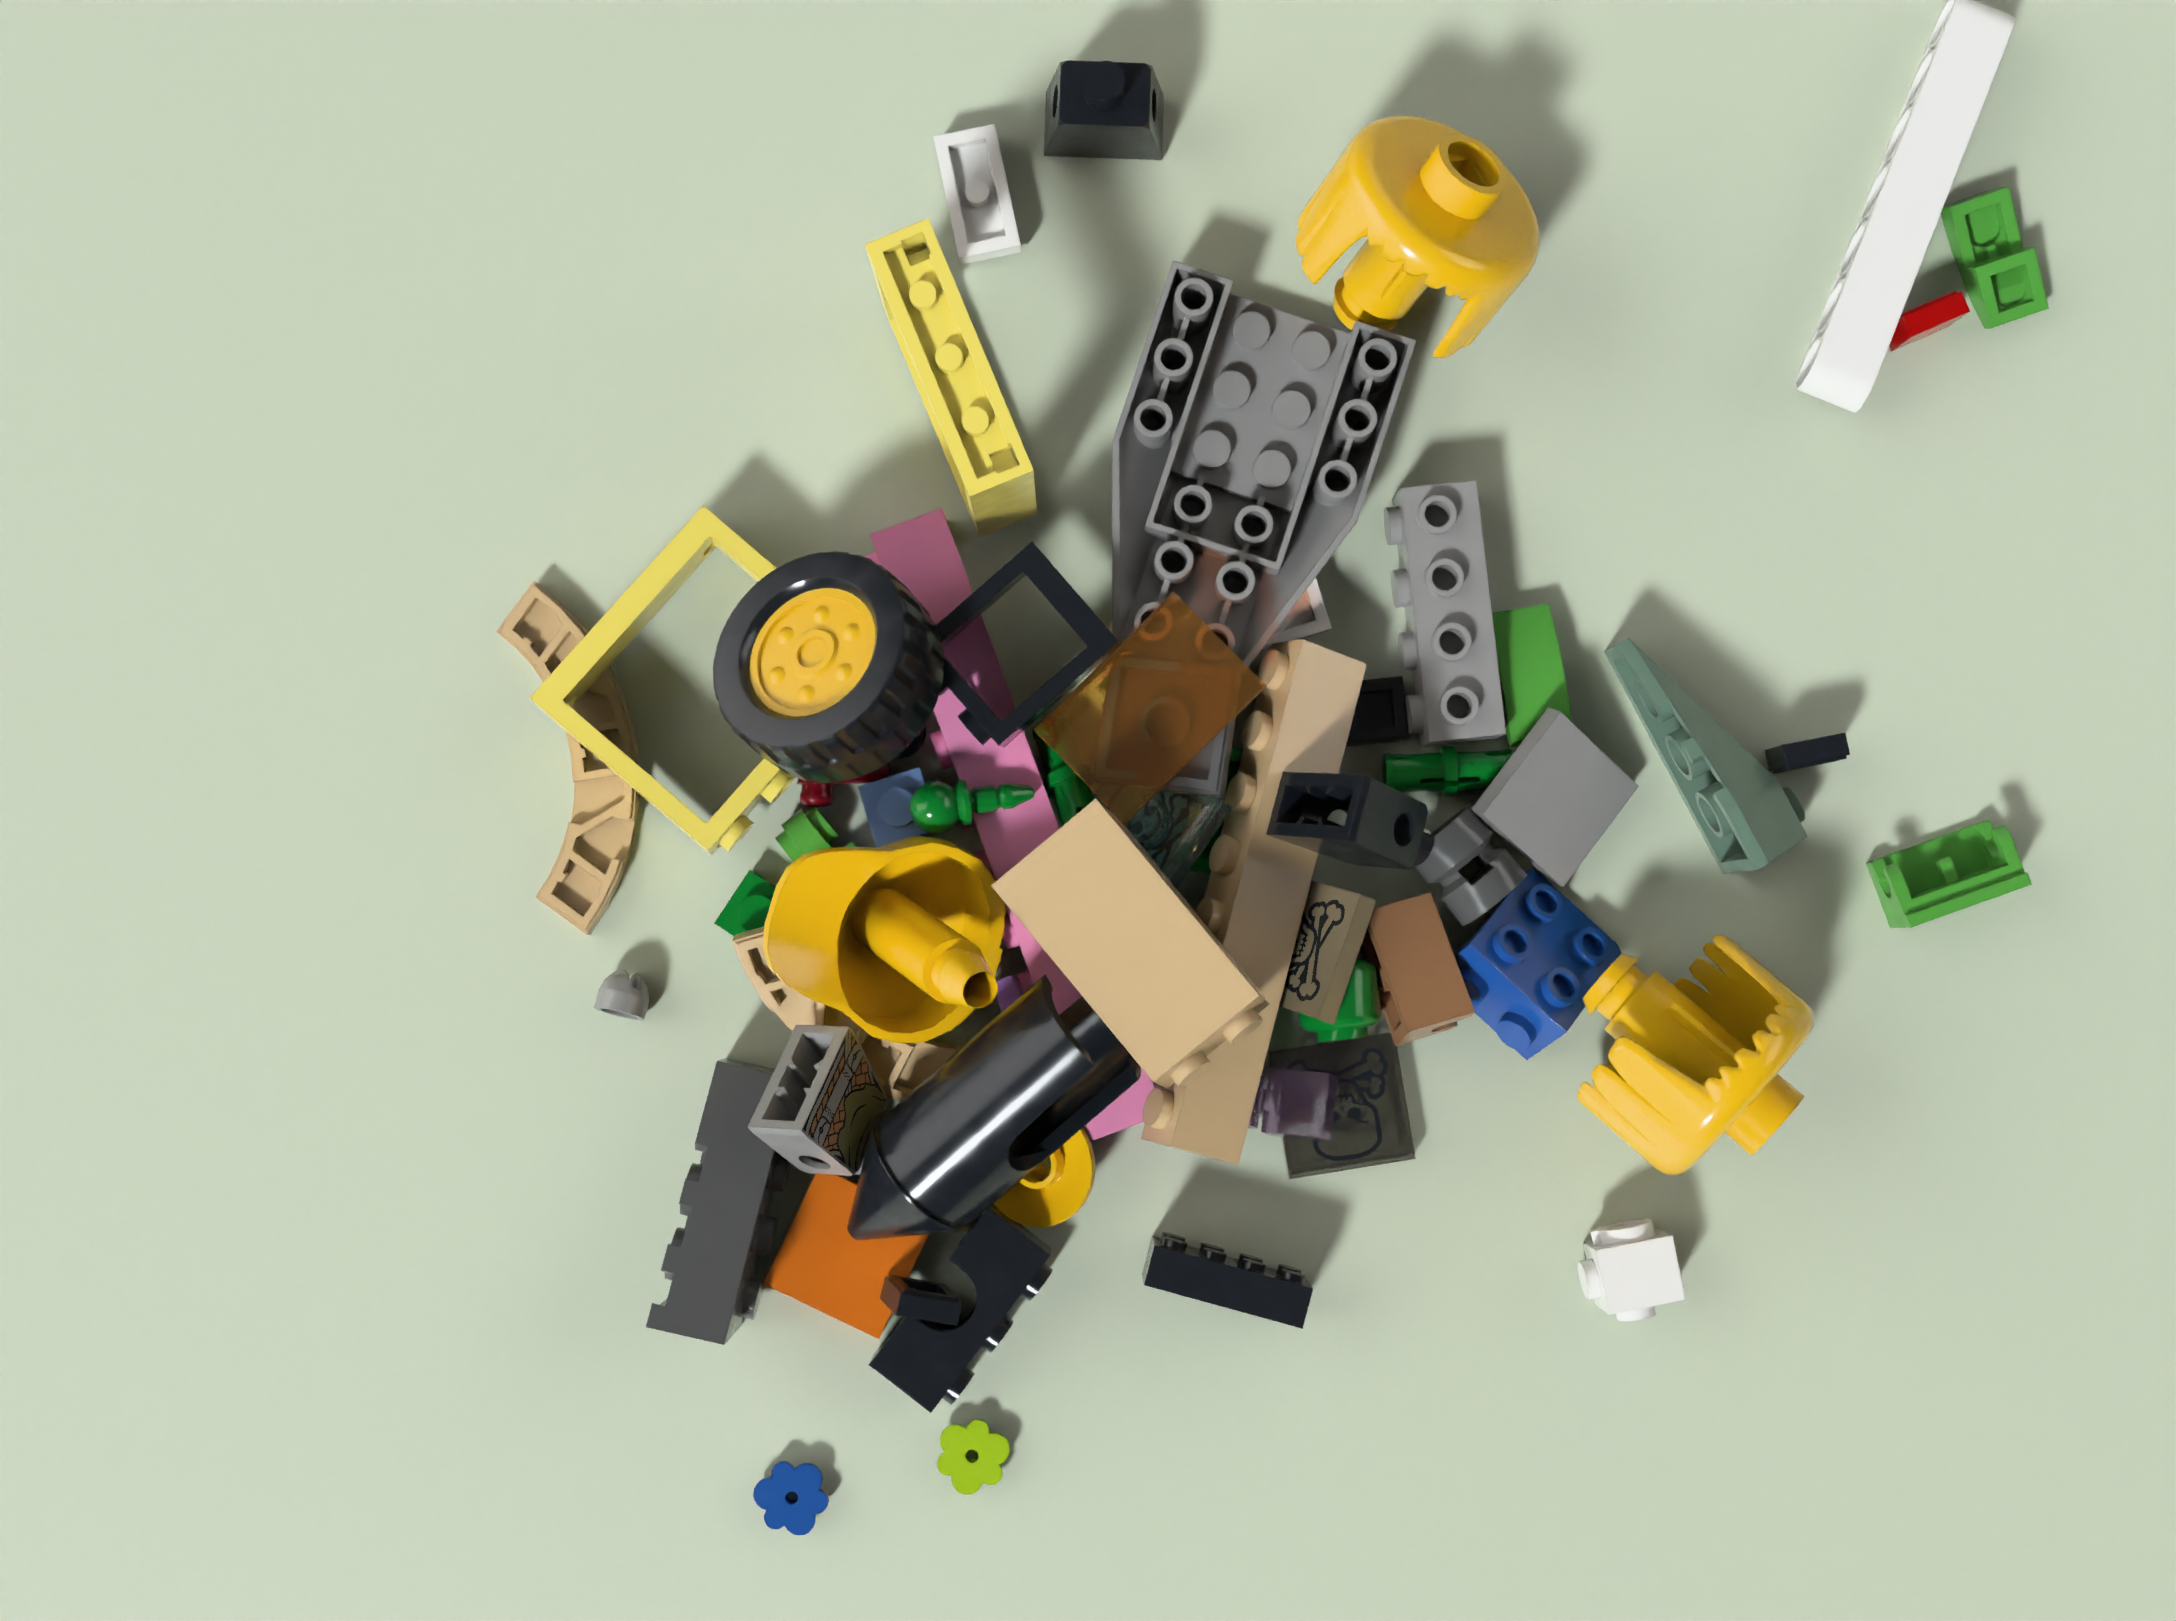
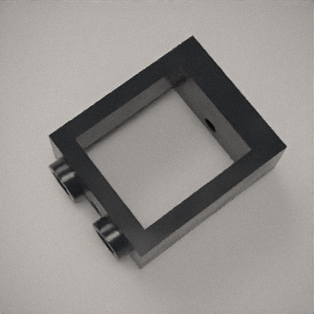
M1033 542L1028 544L936 625L940 633L941 645L943 647L946 646L1014 585L1027 576L1087 647L1002 721L944 655V676L939 695L941 696L948 689L954 693L966 707L958 715V718L982 745L992 738L998 746L1006 747L1121 647L1116 637Z

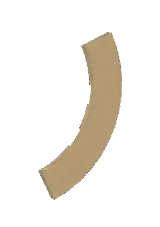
M535 581L532 582L496 631L521 653L532 665L543 682L588 633L586 628L559 600ZM609 665L574 704L572 709L639 765L638 747L631 715L620 684ZM566 731L571 754L573 782H575L571 822H568L560 853L536 898L583 933L591 935L608 909L623 877L634 842L640 794Z
M764 926L736 934L732 939L733 946L745 973L771 1012L775 1011L791 1031L794 1030L796 1025L849 1026L859 1041L887 1097L896 1101L903 1100L963 1047L934 1040L924 1043H894L872 1037L842 1011L809 999L785 985L768 967L764 953Z

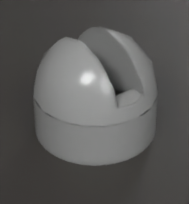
M626 970L613 972L601 984L594 1008L618 1017L642 1021L645 1019L649 1004V988L644 978L638 974H634L629 979V974Z

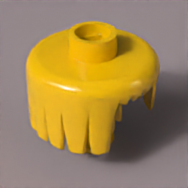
M1408 115L1390 116L1376 120L1365 126L1354 136L1302 210L1297 225L1299 231L1295 239L1298 254L1303 255L1301 264L1303 272L1313 284H1316L1356 241L1363 237H1368L1345 268L1343 277L1336 282L1334 289V311L1339 320L1350 330H1352L1355 321L1387 331L1392 330L1396 326L1398 319L1403 318L1427 287L1440 289L1445 286L1447 296L1459 294V299H1467L1451 327L1434 350L1432 356L1435 358H1447L1456 353L1460 348L1470 345L1528 276L1539 252V226L1535 211L1521 185L1498 156L1479 140L1465 135L1452 127L1434 120Z
M1721 934L1714 935L1712 937L1714 943H1706L1703 947L1706 956L1716 965L1698 957L1689 967L1691 974L1708 992L1687 978H1680L1672 984L1657 971L1648 977L1635 966L1640 958L1622 953L1582 998L1589 1015L1597 1010L1610 1021L1604 1030L1614 1037L1616 1041L1609 1050L1607 1066L1598 1064L1591 1072L1594 1087L1583 1082L1580 1086V1091L1577 1090V1098L1584 1107L1654 1168L1668 1175H1678L1687 1171L1724 1133L1752 1156L1775 1133L1805 1097L1780 1076L1778 1072L1814 1027V1014L1811 1007L1739 944Z

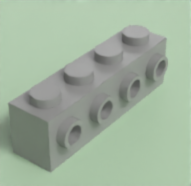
M1477 480L1400 488L1392 499L1393 507H1385L1384 528L1388 545L1397 544L1400 569L1392 570L1391 589L1395 608L1404 607L1407 632L1399 633L1398 650L1402 670H1412L1414 695H1408L1405 699L1408 730L1410 734L1419 733L1420 747L1495 740L1506 734Z

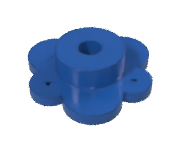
M780 1461L773 1467L772 1477H765L756 1484L753 1492L754 1500L760 1508L766 1510L764 1521L769 1528L780 1529L785 1525L790 1533L805 1535L814 1527L816 1514L822 1513L828 1506V1495L820 1489L823 1482L822 1472L812 1463H802L794 1468L790 1462ZM795 1492L798 1495V1499H789L787 1493Z

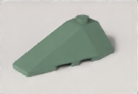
M1630 638L1604 651L1723 874L1759 870L1808 837L1800 823L1805 820L1804 810L1792 790L1788 787L1782 788L1778 780Z

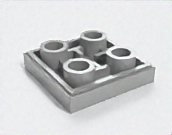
M1548 707L1471 810L1546 878L1564 887L1639 786L1561 711Z

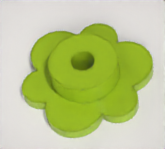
M982 1419L970 1421L967 1427L961 1424H951L942 1431L940 1436V1446L944 1452L938 1457L937 1468L941 1474L951 1476L952 1485L957 1492L964 1495L974 1494L981 1488L982 1483L995 1485L1001 1480L1003 1471L1000 1464L1009 1456V1441L1001 1433L990 1432L989 1425ZM975 1450L978 1453V1457L971 1459L967 1456V1452Z

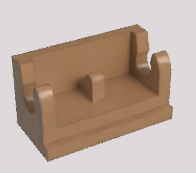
M1431 892L1374 908L1360 949L1364 960L1372 962L1377 968L1382 1011L1395 1047L1457 1027V1021L1471 1017L1475 1010Z

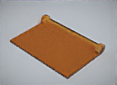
M1172 592L1143 623L1033 730L1068 764L1116 817L1126 825L1267 686Z

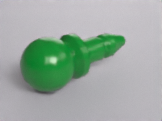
M958 780L953 787L945 782L930 781L922 784L914 791L910 799L909 810L913 821L919 828L930 833H941L952 828L957 821L964 826L971 825L972 812L979 814L997 811L999 808L1004 810L1012 809L1032 799L1035 796V790L1033 787L1003 783L998 787L990 785L973 788L971 791H968L965 780Z

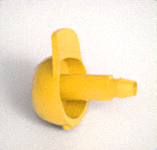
M913 835L877 848H823L801 855L785 869L776 885L766 917L763 949L768 967L785 985L811 1000L842 1011L872 1037L894 1043H924L947 1031H951L976 1008L986 1007L995 999L998 991L995 975L1002 959L1003 949L1000 948V944L1005 934L1004 917L1007 910L1004 901L991 886L996 880H994L981 860L968 850L948 840Z

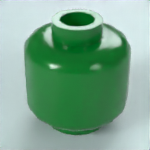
M1356 960L1334 1025L1298 1013L1300 1026L1306 1031L1316 1032L1317 1042L1369 1037L1368 1027L1378 1023L1382 1017L1376 966L1368 960Z

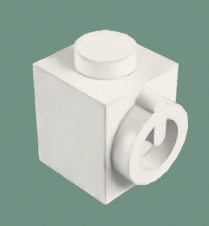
M1640 1218L1609 1223L1591 1230L1592 1241L1583 1242L1586 1260L1578 1262V1274L1584 1296L1587 1300L1594 1299L1595 1305L1607 1314H1616L1618 1321L1646 1319L1656 1315L1655 1306L1686 1300L1673 1235L1659 1228H1653L1652 1219Z

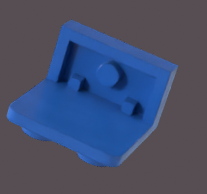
M1535 870L1527 871L1528 876L1501 900L1476 934L1453 951L1475 1014L1497 1033L1503 1043L1515 1049L1526 1060L1567 1033L1585 1008L1582 1000L1584 995L1621 955V950L1615 941Z

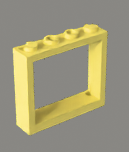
M929 219L866 243L865 247L884 310L979 538L1036 515L1037 502L1033 467Z
M703 505L530 696V699L537 707L713 856L721 846L729 852L740 839H743L754 825V822L747 817L763 798L771 804L775 802L793 782L795 776L785 773L763 758L711 819L705 823L572 709L574 704L716 547L757 582L771 571L777 569Z

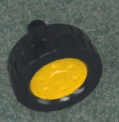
M837 551L819 552L796 558L771 571L757 582L740 600L726 621L716 647L713 663V685L716 699L719 702L720 712L725 721L756 753L785 773L792 774L798 779L833 783L862 777L881 768L894 758L909 757L918 751L924 743L926 722L934 710L942 687L944 652L940 642V633L936 624L930 618L928 611L912 592L887 569L862 555Z

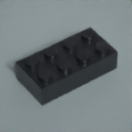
M1163 1232L1161 1238L1152 1236L1142 1271L1145 1286L1303 1329L1313 1288L1305 1278V1275L1301 1274L1302 1270L1284 1264H1278L1277 1270L1268 1268L1263 1264V1259L1240 1253L1239 1259L1228 1257L1224 1253L1223 1248L1207 1243H1201L1200 1249L1187 1245L1188 1243L1185 1242L1186 1238Z

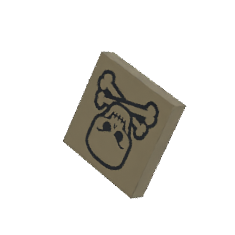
M1311 880L1280 1007L1334 1025L1375 907V899Z

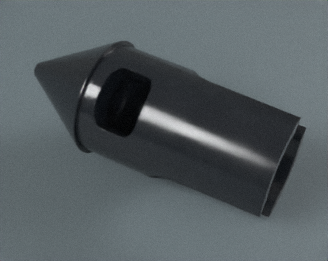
M1044 974L891 1110L883 1111L875 1117L847 1225L849 1234L856 1240H870L961 1232L972 1229L977 1224L979 1216L1136 1083L1141 1076L1140 1065L1083 996L1059 1015L1052 999L1053 987L1046 974Z

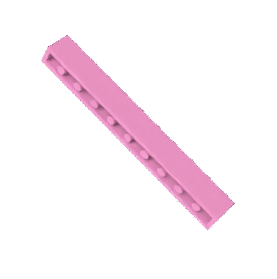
M942 508L870 534L876 552L865 555V557L870 558L876 564L882 565L902 582L928 611L930 618L936 625L973 593ZM980 615L944 646L943 652L946 658L1002 721L1016 708L982 615ZM948 689L944 694L938 696L934 707L941 730L930 734L942 770L954 766L959 780L966 781L968 791H971L973 788L990 785L998 787L1003 783L1033 787L1035 790V796L1032 799L1012 809L1004 810L999 808L997 811L979 814L972 812V824L963 825L964 830L973 826L977 827L984 850L973 853V855L981 860L994 880L997 881L1055 833L1059 826L1024 731L1006 747L998 746L992 738L982 745L958 718V715L966 707ZM1005 904L1007 910L1004 917L1005 934L1003 938L1008 950L1020 946L1028 970L1017 974L1022 991L1024 993L1046 974L1053 987L1052 999L1054 1006L1060 1015L1081 998L1082 995ZM1142 1068L1140 1079L1084 1126L1091 1141L1143 1122L1144 1103L1148 1094L1154 1089V1085Z

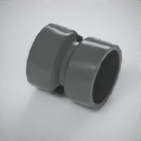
M1471 804L1460 810L1431 833L1433 845L1430 855L1422 864L1414 866L1428 884L1440 883L1444 887L1440 899L1462 926L1469 924L1492 908L1528 876L1506 847H1492L1490 840L1493 831L1471 810ZM1474 858L1481 871L1467 881L1458 870Z

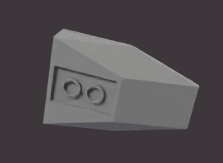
M1173 260L1112 440V634L1120 642V648L1147 657L1239 666L1244 674L1357 523L1417 340L1359 321H1355L1351 332L1348 333L1233 295L1231 290L1234 280Z

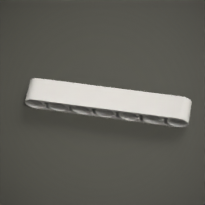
M1948 0L1928 41L1800 367L1795 390L1852 413H1856L1866 401L1876 381L2015 24L2014 15L1976 0Z

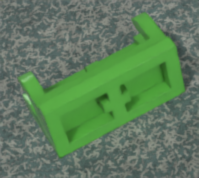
M1990 820L1973 824L1866 863L1890 928H1912L2032 885L2028 872L2025 873L2009 831L2005 825L1993 828Z

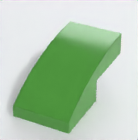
M2009 186L1996 187L1944 205L1941 216L1950 248L1967 294L1985 329H1991L2049 309L2035 247L2023 248Z
M1549 603L1492 613L1505 728L1510 748L1517 747L1522 743L1548 707L1561 711L1572 722L1566 678Z

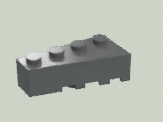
M729 1058L716 1062L695 1141V1150L702 1152L700 1164L692 1163L687 1178H685L679 1201L680 1214L687 1216L685 1228L678 1227L676 1229L671 1244L667 1245L661 1271L665 1272V1279L672 1280L667 1299L660 1305L652 1303L646 1324L647 1328L725 1345L741 1327L744 1318L751 1320L755 1318L763 1287V1281L753 1279L759 1254L769 1256L778 1221L777 1218L768 1216L773 1191L784 1192L791 1163L768 1146L748 1128L751 1118L775 1070L773 1068Z

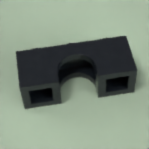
M992 1204L979 1216L977 1224L967 1231L949 1257V1261L965 1272L975 1286L977 1302L973 1309L966 1316L959 1319L957 1326L902 1317L874 1353L869 1366L930 1413L942 1398L952 1405L975 1374L966 1366L981 1346L991 1353L1011 1328L1014 1321L1006 1316L1009 1309L1020 1295L1031 1301L1051 1275L1053 1269L1045 1264L1050 1257L1051 1247L1024 1226L1005 1216Z

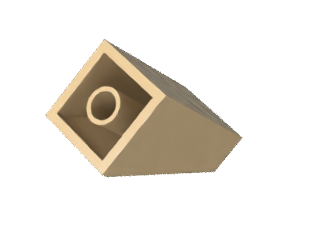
M1096 798L991 885L1154 1083L1165 1088L1170 1087L1174 1082L1179 1088L1186 1086L1209 1067L1211 1062L1206 1056L1226 1040L1231 1045L1240 1042L1262 1023L1263 1019L1258 1013L1270 1003L1125 824Z

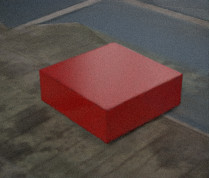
M1955 290L1904 312L1899 319L1889 345L1891 352L1941 331L1969 313L1970 309L1962 292L1957 293Z

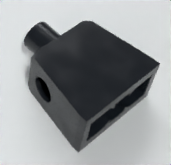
M1067 60L1060 62L1046 91L1044 156L1162 160L1164 95L1153 66L1146 63Z
M1282 772L1266 835L1349 864L1397 869H1410L1412 866L1422 864L1430 855L1433 845L1431 833L1424 829L1428 816L1426 804L1390 786L1361 774ZM1335 810L1344 811L1347 814L1345 825L1342 826L1327 820L1329 815Z

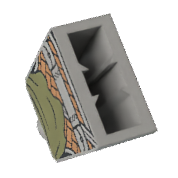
M796 1025L748 1125L753 1134L801 1171L842 1176L860 1175L873 1120L887 1108V1095L852 1029L849 1026Z

